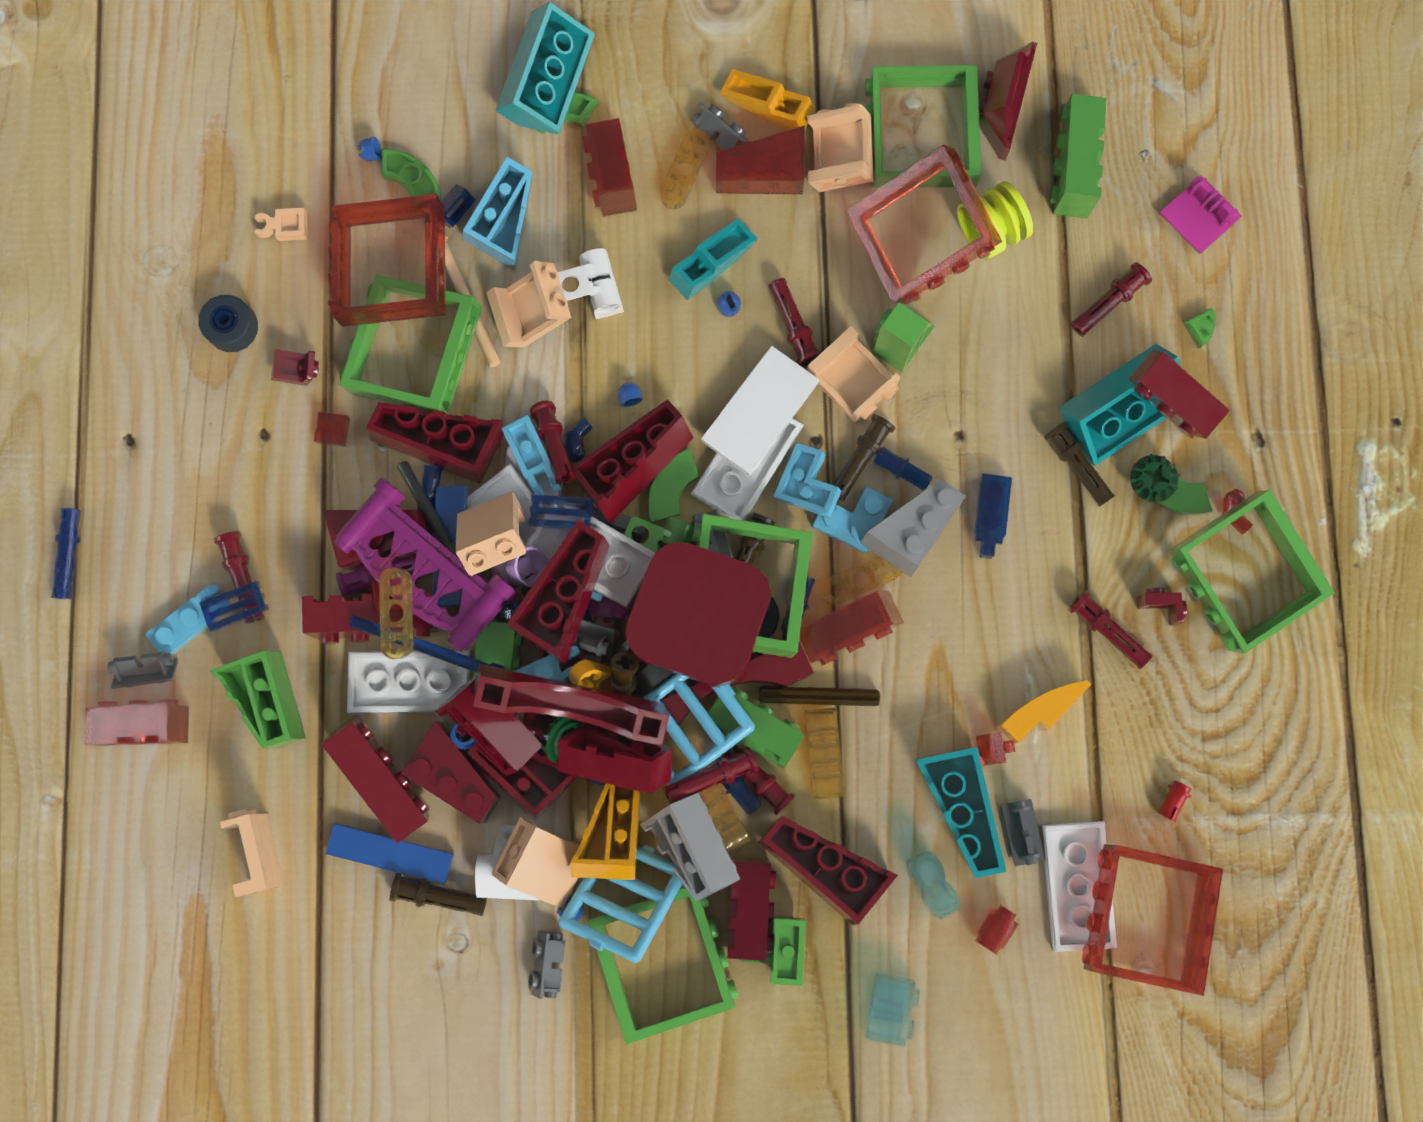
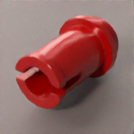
M1174 780L1172 785H1168L1170 790L1157 813L1176 822L1186 799H1191L1192 797L1190 795L1192 789Z

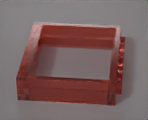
M944 144L846 210L892 303L900 302L905 304V306L912 301H918L921 298L920 294L927 289L934 290L945 283L944 279L953 273L957 275L970 267L969 263L976 258L982 259L991 255L990 252L995 250L994 247L1003 242L955 148ZM946 168L980 237L901 287L868 220Z
M437 194L332 206V222H329L332 244L328 246L329 258L332 262V271L328 273L331 299H328V305L331 307V316L335 318L341 327L446 316L445 208ZM425 218V299L351 307V227Z
M1104 844L1097 860L1098 867L1100 868L1099 877L1092 889V897L1095 901L1093 912L1089 914L1087 919L1089 937L1088 943L1084 945L1082 950L1083 969L1204 996L1223 868L1116 844ZM1119 857L1197 874L1181 980L1102 963Z

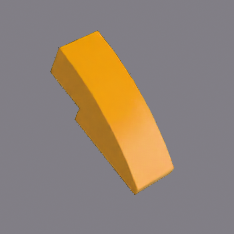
M735 69L731 70L720 91L722 97L744 110L800 134H803L808 124L807 116L813 115L815 111L810 97L787 91L782 83Z
M1084 680L1045 692L1021 705L996 727L1014 744L1020 743L1036 724L1043 730L1050 729L1088 689L1091 683Z

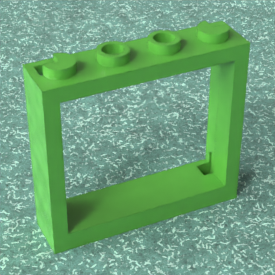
M977 65L872 67L870 79H865V96H870L871 104L866 105V110L871 114L873 188L977 187L981 177ZM961 87L964 170L883 171L880 88Z
M375 274L374 281L367 290V302L364 311L358 317V329L355 338L351 340L349 345V357L346 366H343L340 372L339 385L353 395L390 404L417 407L418 410L434 412V410L449 414L482 306L472 296ZM389 292L458 307L430 398L360 381Z
M1271 490L1254 493L1169 549L1173 557L1171 559L1173 566L1178 572L1184 574L1189 582L1187 586L1190 593L1196 599H1200L1205 607L1204 614L1211 624L1217 626L1222 634L1220 639L1223 645L1228 650H1232V652L1247 653L1335 594ZM1254 508L1306 593L1241 635L1188 551Z
M703 514L700 523H695L692 541H697L696 546L707 550L711 530L794 544L782 640L758 636L753 652L792 658L798 651L813 533Z
M682 887L679 889L673 902L690 896L722 996L720 1001L637 1028L615 954L604 948L602 952L597 950L626 1045L735 1008L734 999L739 998L734 980L727 981L724 968L729 967L724 949L718 950L714 940L715 937L719 936L714 918L709 920L704 909V907L710 906L707 897L695 902L687 889ZM646 899L623 908L638 914L655 908L657 903ZM604 913L590 918L588 924L589 927L608 935L606 924L618 921V919Z

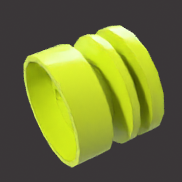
M1002 181L996 184L994 188L985 190L984 198L974 196L959 204L957 208V217L961 230L970 247L983 260H989L1003 252L1006 248V243L1014 246L1020 240L1031 237L1033 233V222L1027 205L1016 188L1007 181Z

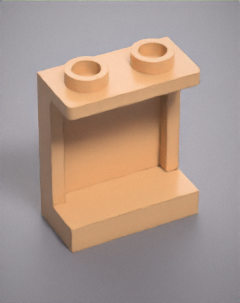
M849 103L840 109L819 110L816 114L807 116V123L813 128L814 170L808 171L809 184L818 192H824L874 181L871 114L861 104Z
M534 261L530 264L532 272L508 288L493 287L486 292L503 347L524 348L571 318L568 303L554 263Z
M850 326L808 365L807 371L820 379L818 386L854 423H857L861 418L866 421L878 409L875 405L882 398L887 401L899 390L897 384L900 376L897 373L892 375L858 340L859 333Z
M513 491L457 514L456 554L469 575L477 574L526 553V547L519 536V524L526 521V514Z
M244 809L227 814L228 820L219 822L220 829L239 828L251 880L233 885L235 898L284 886L268 814H257L256 809L248 811Z
M520 817L491 875L508 887L563 909L578 877H572L570 862L574 854H576L579 844L546 831Z

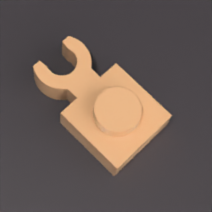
M305 208L275 209V217H269L264 213L255 215L258 223H266L265 228L255 230V234L259 238H269L275 233L278 241L308 239L307 211Z

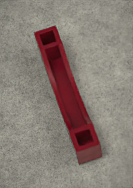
M799 641L798 651L792 658L758 652L752 653L748 668L743 677H740L730 685L766 683L787 687L812 676L814 672ZM697 680L690 681L692 686L690 690L699 702L715 693L713 688ZM673 689L660 701L665 703L668 712L678 726H680L689 714L690 709L676 690ZM667 730L663 742L672 738Z
M479 664L472 691V704L474 707L503 713H539L570 718L608 729L633 740L662 745L670 717L665 703Z

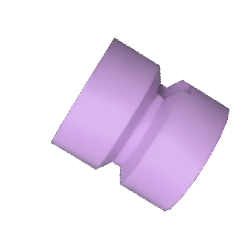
M529 546L526 547L524 555L492 567L493 576L497 574L513 588L532 587L547 566L548 559L539 548Z

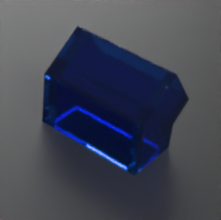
M456 184L433 210V213L439 221L448 228L455 226L476 200L466 188ZM461 198H463L464 201H463V202L460 204V206L454 211V213L448 218V217H447V214H448V213L451 211V209L457 204V202H458Z

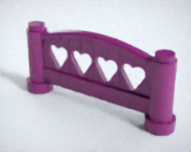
M381 477L374 485L376 490L339 531L334 543L347 554L351 550L355 551L368 572L395 601L426 622L448 631L450 637L447 641L458 651L462 652L465 648L468 649L505 604L508 601L512 603L519 593L497 574L488 583L477 574L469 575L458 557L398 507L405 496ZM394 532L391 553L388 557L382 558L379 550L371 549L370 541L375 537ZM417 551L414 572L410 577H404L401 569H394L392 565L394 558ZM440 570L437 591L434 596L427 597L424 589H418L415 586V580L419 576ZM462 590L459 613L454 617H450L446 608L442 609L438 606V600L441 596Z

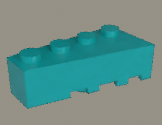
M974 747L917 759L916 762L974 877L980 878L1007 872L978 748Z

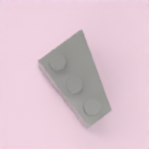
M940 479L870 529L860 544L911 577L966 495Z
M699 793L668 805L640 824L645 832L650 830L660 844L656 848L661 855L667 853L676 865L673 869L674 873L695 902L740 880L736 866L730 859L722 843V837L716 830L708 814V808L702 801Z

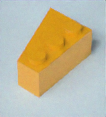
M605 784L590 823L582 835V841L570 862L572 877L635 880L641 792Z

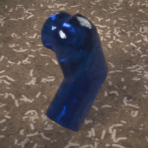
M584 417L566 433L564 438L567 456L573 462H579L584 458L585 451L581 448V439L593 429V426Z

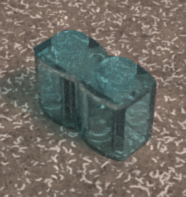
M924 851L906 861L909 877L921 889V898L924 906L933 916L941 920L960 910L959 897L955 889L945 881L944 868L933 853Z
M875 973L865 1030L867 1040L905 1047L906 1039H912L914 1020H909L912 1007L917 1008L920 993L919 988H915L913 979Z

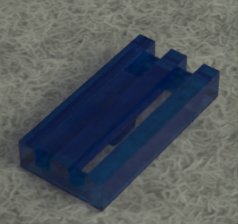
M531 495L532 507L530 506L529 513L531 515L528 520L530 527L572 529L577 522L538 519V514L585 517L582 523L591 527L592 498ZM539 504L586 507V510L539 507Z
M254 581L200 602L199 604L208 630L214 632L268 611L269 607L268 604H265V596L261 592L260 582ZM251 591L254 593V596L213 612L209 610L212 606ZM255 602H257L258 606H255L238 614L232 615L220 621H213L214 618L225 615L237 609L243 608Z

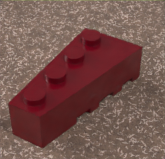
M667 399L571 468L581 488L609 524H611L694 437L683 416Z
M378 402L366 426L371 441L478 484H481L504 435L501 429L503 427L502 420L477 419L476 416L450 415L444 411L434 410V412L418 410L417 407Z
M577 520L507 623L515 633L565 665L610 547L604 535Z
M425 592V595L432 597V592ZM362 594L358 596V601H353V597L329 595L327 602H319L313 599V596H302V632L321 640V644H338L339 638H351V642H369L370 636H381V640H399L401 634H412V638L420 639L429 638L432 632H439L438 627L419 618L406 608L394 611H375L373 594Z
M359 714L353 716L325 738L321 744L397 844L428 822L429 814L427 811L430 810L428 804L420 795L416 797L410 788L411 783L409 779L401 774V770H397L392 763L393 759L383 746H380L373 732Z
M783 816L779 817L757 842L851 925L860 924L898 876Z

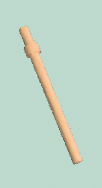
M431 207L423 209L421 213L429 229L427 234L432 245H436L456 292L471 296L447 243L448 236L444 227L439 225ZM479 316L475 335L489 366L495 367L501 362Z

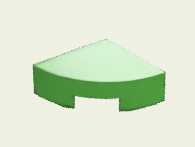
M1212 307L1184 323L1198 348L1204 346L1213 334L1216 317Z

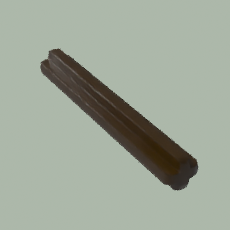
M762 686L759 689V701L761 703L878 706L880 703V692L877 689Z

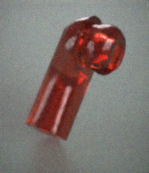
M1233 489L1226 493L1223 498L1222 514L1245 500V495L1241 490ZM1244 515L1230 523L1241 535L1245 534L1253 526Z

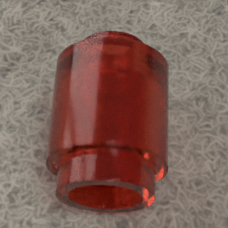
M1002 905L997 910L991 907L977 930L979 935L975 941L997 955L1000 949L1004 950L1019 924L1014 921L1017 915Z

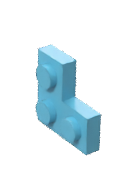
M796 443L773 497L777 501L830 518L841 490L837 486L816 480L826 454L821 450Z
M866 487L853 513L835 505L831 517L828 518L818 514L812 528L866 554L868 548L860 543L870 529L883 521L893 500Z

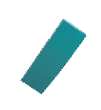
M737 218L699 244L692 255L675 265L668 280L686 300H689L736 262L756 243L758 238Z

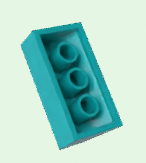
M551 2L533 10L495 111L518 126L559 134L595 33Z
M1155 344L1059 407L1063 420L1068 424L1066 428L1077 442L1083 444L1082 452L1092 465L1096 466L1167 419L1156 410V406L1150 400L1144 399L1135 392V385L1129 378L1152 350L1165 352L1181 367L1178 356Z

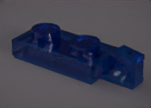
M984 473L980 476L974 528L975 541L981 542L979 558L992 559L995 556L996 544H1002L1003 538L1006 536L1012 477Z

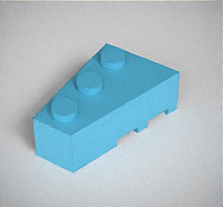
M506 157L463 229V241L514 270L533 171Z

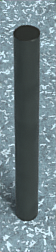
M407 461L399 463L397 469L437 540L458 557L452 539Z

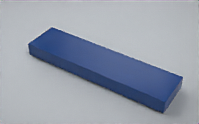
M465 485L436 487L435 511L456 547L457 514L468 510V488ZM440 570L433 572L432 596L437 591ZM462 590L441 596L438 600V606H460Z
M337 823L333 825L325 853L408 876L427 879L428 881L443 885L447 884L454 854L403 840L397 844L391 837Z

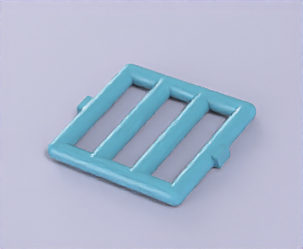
M674 673L641 698L662 703L660 699L675 689L714 742L712 747L700 755L670 715L666 730L690 763L676 774L671 769V781L667 785L701 771L754 731L755 724L733 696L736 692L730 684L720 686V688L712 687L740 725L726 736L723 735L685 683L688 677Z
M644 845L643 848L637 846L636 859L672 875L664 892L637 879L607 880L656 902L657 905L649 919L590 892L598 878H583L559 919L560 927L590 941V946L601 952L604 948L633 963L639 962L682 885V882L673 871L676 867L674 862L657 855L656 850L647 845ZM583 903L641 930L642 932L634 946L631 947L575 920Z

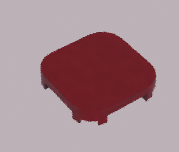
M676 542L665 545L651 559L633 605L626 628L628 645L636 657L647 665L651 664L705 683L711 687L720 688V686L732 684L740 677H743L748 668L754 646L770 606L771 591L768 580L758 568L749 563L689 543Z

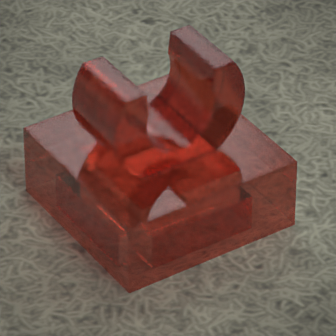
M318 412L314 442L346 447L350 417L348 415Z
M1001 732L976 736L982 766L1006 763L1005 754L1016 752L1014 740L1003 741Z

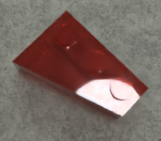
M620 118L585 124L587 135L582 136L585 154L591 153L592 162L587 163L590 181L596 180L597 189L592 190L595 208L601 207L603 217L637 211Z
M805 125L716 152V194L803 195Z

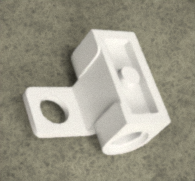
M598 248L586 251L579 256L581 266L558 272L561 287L563 280L567 277L578 279L579 286L575 291L567 292L562 288L564 296L568 301L590 295L595 319L624 312L606 249Z
M501 825L499 827L494 854H478L475 868L476 897L539 900L506 886L491 875L508 842L504 837L512 833L516 825Z

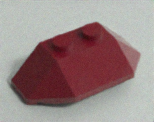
M1030 42L997 60L994 70H988L983 88L988 89L986 98L981 97L979 101V115H981L979 128L1000 160L1005 161L1011 149L1038 44L1036 42Z

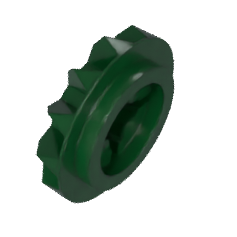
M1150 454L1140 458L1133 465L1130 472V483L1134 492L1140 498L1149 502H1161L1171 497L1176 491L1180 474L1176 471L1175 463L1167 460L1165 456ZM1160 468L1159 477L1164 482L1159 481L1151 488L1152 478L1147 473L1152 474Z
M557 716L554 723H549V730L543 734L545 737L541 747L544 750L543 756L557 763L558 739L580 727V721Z

